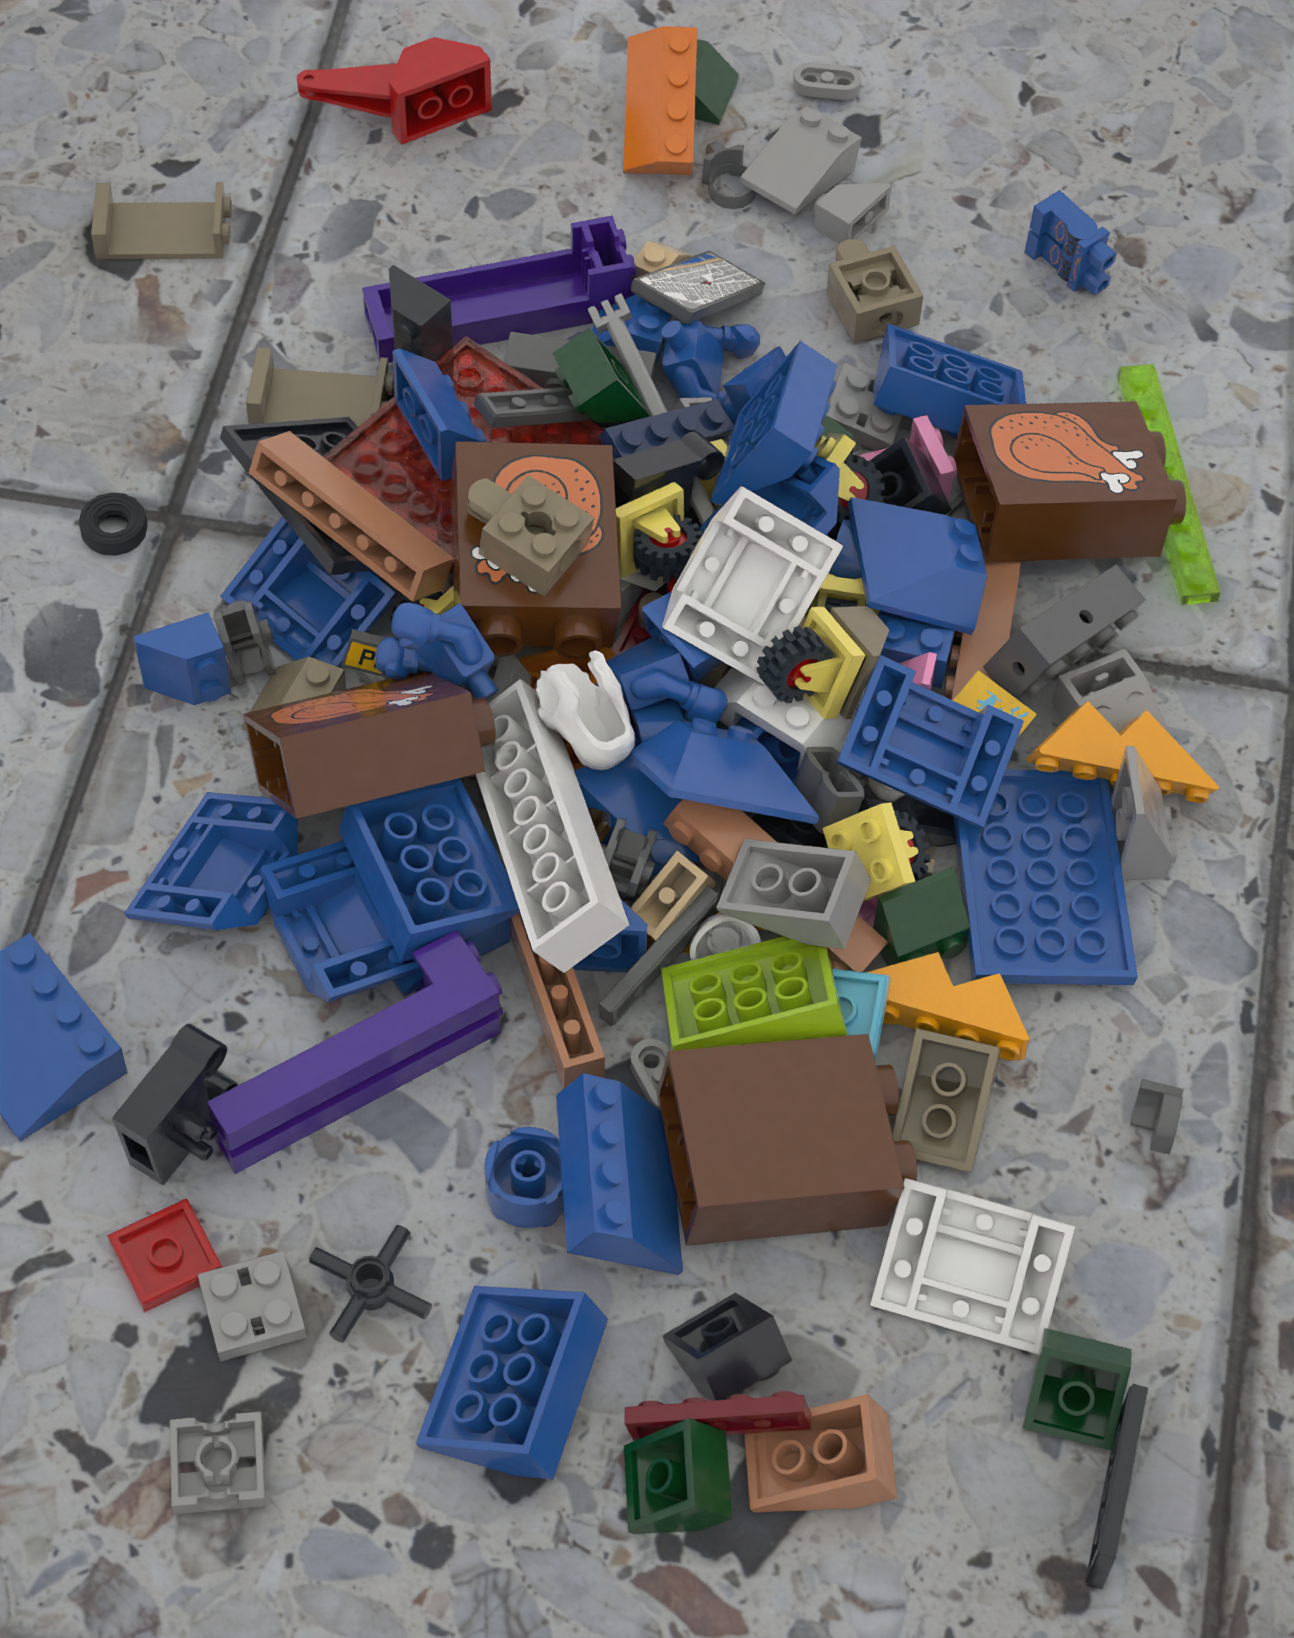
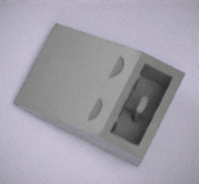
M1126 649L1058 676L1052 704L1064 720L1073 711L1089 701L1118 733L1134 718L1147 710L1170 734L1145 675ZM1108 780L1109 786L1114 790L1115 786L1111 785L1110 780Z

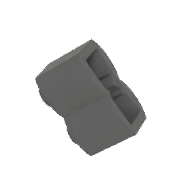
M807 747L794 785L818 814V823L813 824V826L824 835V827L858 813L864 797V789L858 779L848 772V768L836 763L840 753L835 748Z

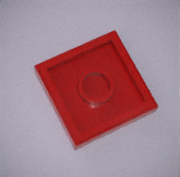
M187 1198L107 1235L109 1243L144 1313L199 1287L198 1274L223 1267Z

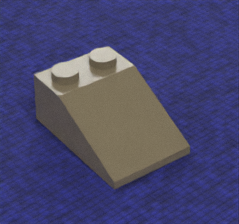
M916 1028L892 1133L893 1141L909 1140L914 1149L916 1160L972 1173L1001 1055L1000 1047Z

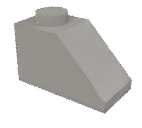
M887 182L837 184L827 194H822L817 199L813 209L815 212L814 229L838 244L845 240L859 238L889 210L892 185Z

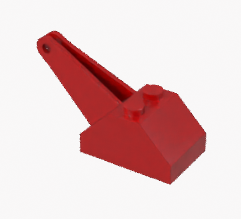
M432 37L403 48L397 63L337 69H308L301 71L297 75L298 94L302 98L391 118L392 133L401 145L492 110L491 61L481 46L438 37Z

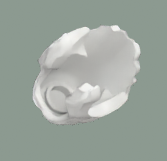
M592 651L589 653L591 661L588 663V666L599 686L594 685L589 680L588 673L582 672L574 664H556L548 668L547 671L541 670L540 679L536 682V695L540 699L538 715L547 728L559 732L571 744L582 764L592 769L605 770L618 765L630 754L635 746V733L630 724V717L623 699L621 685L606 663L604 655L599 651Z

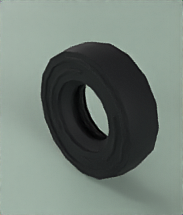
M111 492L98 495L88 501L81 510L79 528L82 539L91 550L102 555L116 556L128 553L138 547L146 537L148 522L145 510L134 497L125 493ZM112 515L123 516L128 521L127 526L123 530L114 533L104 532L99 528L102 519Z

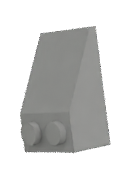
M806 106L784 122L742 174L740 183L791 213L797 214L854 172L862 137L851 132L847 127L839 125L821 115L817 110Z
M1126 746L1111 799L1123 880L1166 879L1170 863H1175L1177 857L1175 839H1169L1168 829L1171 827L1170 806L1164 805L1162 791L1134 746Z
M744 839L716 908L720 913L808 945L845 949L871 878L856 851Z

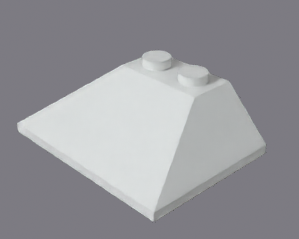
M741 486L712 518L674 585L662 627L765 685L759 678L756 667L760 666L757 663L758 658L765 656L762 650L765 646L771 648L774 645L771 640L775 636L780 640L783 638V631L789 629L793 633L794 627H798L843 545Z
M733 667L715 686V688L723 690L728 699L726 710L719 721L727 726L735 725L743 716L801 753L797 770L800 768L807 747H833L840 753L861 701L860 698L851 719H844L840 713L835 719H824L804 694L802 701L797 702L793 698L792 703H786L784 700L781 702L766 685L761 684Z
M905 1178L904 1190L898 1201L870 1306L1038 1354L1044 1328L1049 1326L1075 1226L982 1198Z

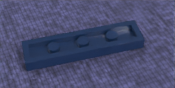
M718 399L605 428L599 439L603 445H612L613 459H617L680 440L685 434L694 431L699 432L709 442L729 438L734 425Z

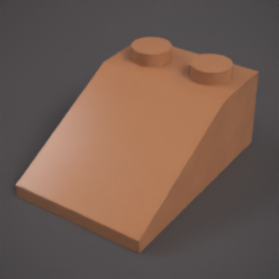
M869 1394L810 1408L811 1430L744 1434L750 1510L754 1513L851 1509L897 1498L889 1414Z

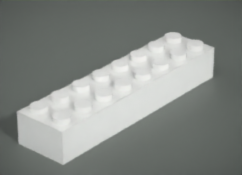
M519 679L488 703L494 719L496 740L492 745L481 747L485 772L477 773L476 777L532 950L565 973L628 927L629 922L562 735L545 726L543 720L538 715L540 699L537 697L536 691Z

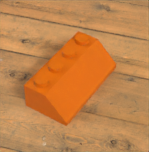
M662 26L628 37L623 173L692 175L697 27Z

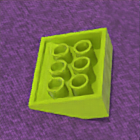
M782 936L661 968L673 1051L848 1036L827 947L808 945Z

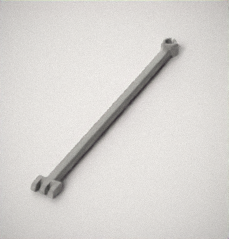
M622 294L614 296L615 302L620 308L616 311H613L608 299L601 302L606 313L601 318L595 306L588 308L598 333L600 334L608 330L650 416L666 413L665 405L625 324L626 321L632 319V315ZM695 476L690 504L702 526L715 510L700 479Z

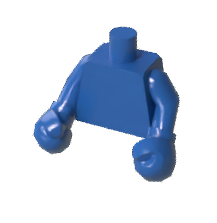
M676 320L665 324L661 330V335L665 339L662 366L678 397H711L713 400L718 399L732 424L735 425L738 413L727 393L720 391L724 350L733 352L739 359L752 356L760 346V334L756 328L749 324H737L730 327L723 325L721 328L704 325L701 321L696 320L690 324L684 322L681 324Z
M402 603L395 609L391 630L399 641L394 637H386L378 644L376 649V669L390 679L400 680L407 678L409 673L417 675L418 670L434 673L436 676L463 689L468 688L474 698L484 697L487 701L497 693L498 688L487 675L495 661L494 654L461 603L442 615L433 613L432 610L414 603Z
M654 638L647 639L606 661L621 685L623 699L627 709L630 711H635L661 700L671 698L678 701L681 708L687 710L686 720L692 723L693 718H700L717 724L726 710L728 699L725 692L719 688H711L690 681L680 653Z

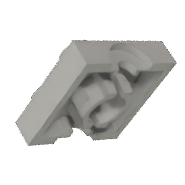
M844 362L835 380L837 385L830 398V409L826 416L828 415L853 434L855 442L876 451L889 448L893 444L902 415L886 414L873 405V387L876 376Z
M284 1251L198 1274L220 1362L307 1338ZM250 1276L252 1284L241 1287L239 1279ZM264 1328L265 1334L254 1336L253 1331H259Z
M261 1412L239 1413L232 1420L212 1424L200 1422L196 1418L170 1420L171 1497L174 1515L266 1506L263 1419ZM256 1458L255 1467L238 1468L239 1460ZM195 1464V1468H198L199 1472L180 1473V1465Z

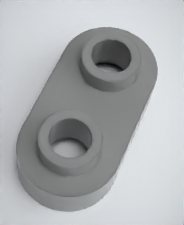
M804 63L799 65L794 71L793 87L799 94L807 97L849 100L856 97L860 92L861 75L856 69L848 66Z
M650 1038L638 1042L633 1047L630 1067L647 1101L659 1109L656 1091L667 1053L671 1049L665 1042ZM653 1061L656 1062L658 1066L655 1068H648L644 1064L646 1062Z

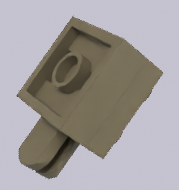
M857 239L845 240L837 246L836 260L829 263L826 294L853 343L884 335L888 323L903 329L919 325L923 294L895 246L869 252L863 241Z
M529 475L512 494L487 478L476 481L471 485L468 492L467 512L486 524L482 528L478 554L542 596L547 594L590 541L594 517Z

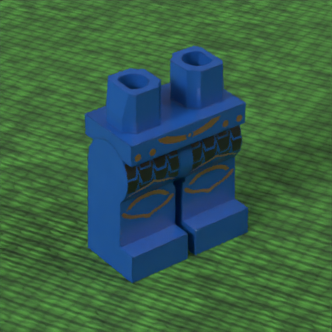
M1061 190L1034 205L1029 227L1031 230L1028 231L1024 253L1033 260L1040 256L1057 269L1059 277L1068 282L1067 286L1074 292L1083 286L1093 295L1106 289L1110 284L1111 276L1105 270L1112 266L1117 256V252L1107 245L1110 232L1103 226L1098 229L1095 221Z

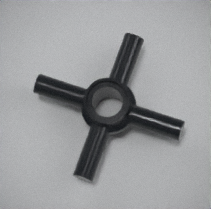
M396 1225L377 1256H364L353 1264L319 1247H316L311 1253L309 1263L345 1280L348 1294L351 1297L329 1332V1335L336 1341L345 1342L364 1310L380 1309L387 1302L424 1320L429 1315L432 1303L395 1286L393 1273L390 1270V1267L411 1235L407 1228ZM370 1278L380 1281L377 1286L372 1288L360 1285L364 1280Z

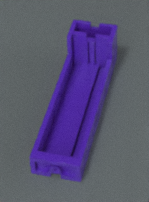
M606 216L571 223V248L421 276L416 277V279L451 300L453 350L509 340L510 332L535 335L592 324L594 322L588 312V308L595 306L599 312L603 309L601 302L607 299L610 305L616 303L614 296L620 293L624 299L635 295L630 289L633 283L631 277L636 276V266L632 254H626L627 246L623 229H617L613 216ZM390 283L363 287L364 314L369 331L373 336V344L379 363L381 357L388 358V363L393 362L394 340Z
M455 930L414 951L413 957L424 972L423 984L425 985L417 989L415 994L209 1100L207 1105L211 1123L218 1128L215 1142L234 1173L241 1172L501 1033L500 1016L503 1015L499 996L503 991L496 976L492 972L486 973L480 965L481 958L474 944L471 941L465 943L458 931Z

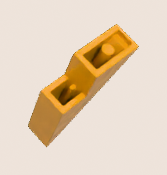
M1089 701L1073 711L1025 759L1028 763L1035 764V769L1039 771L1057 772L1064 770L1073 772V777L1078 779L1093 780L1097 777L1108 779L1110 784L1115 786L1125 747L1134 746L1159 785L1162 795L1176 793L1185 795V800L1205 803L1209 801V794L1220 788L1147 710L1134 718L1118 733Z
M938 952L866 972L889 975L891 980L883 1024H898L915 1029V1031L917 1028L1000 1047V1058L1009 1061L1025 1059L1030 1039L1000 973L953 986Z

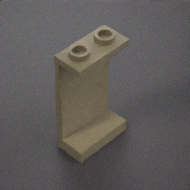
M216 182L215 202L114 203L110 183H96L91 231L95 258L223 259L224 244H230V223L225 222L226 218H232L231 197H225L223 182Z
M257 348L246 400L248 423L350 417L366 437L380 438L382 423H389L390 401H386L387 395L394 394V373H389L388 358H380L377 376L274 368L272 349Z

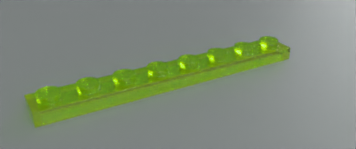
M1155 364L1119 367L1117 378L1124 402L1137 401L1148 430L1161 432L1166 447L1164 468L1169 480H1180L1185 488L1186 513L1184 520L1180 525L1169 526L1164 543L1181 605L1218 602L1221 591Z

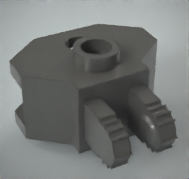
M235 601L229 604L226 609L215 612L214 618L219 632L218 635L237 683L239 685L246 683L245 675L264 669L268 676L276 674L268 645L269 642L274 641L268 620L260 621L252 601Z
M619 817L608 845L601 843V847L619 897L625 903L627 896L635 898L640 883L648 886L656 863L650 861L649 857L659 830L650 828L646 837L626 830L625 826L628 819Z

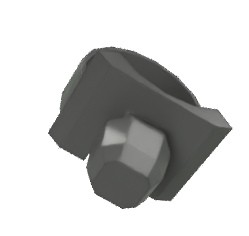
M717 141L706 145L702 183L709 185L708 193L710 199L716 205L723 208H743L751 204L755 199L756 192L753 190L743 196L731 197L718 193L712 187L716 177L722 174L730 173V175L741 177L748 167L743 165L744 145L725 148L723 144Z
M1142 1079L1130 1125L1152 1130L1150 1150L1169 1155L1178 1127L1184 1089Z

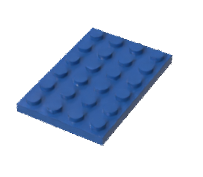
M1006 769L984 828L980 829L953 817L963 903L970 924L967 939L972 981L1000 973L1004 983L1134 985L1138 975L1108 779L1098 777L1093 780L1078 779L1073 777V772L1069 771L1043 772L1039 770Z

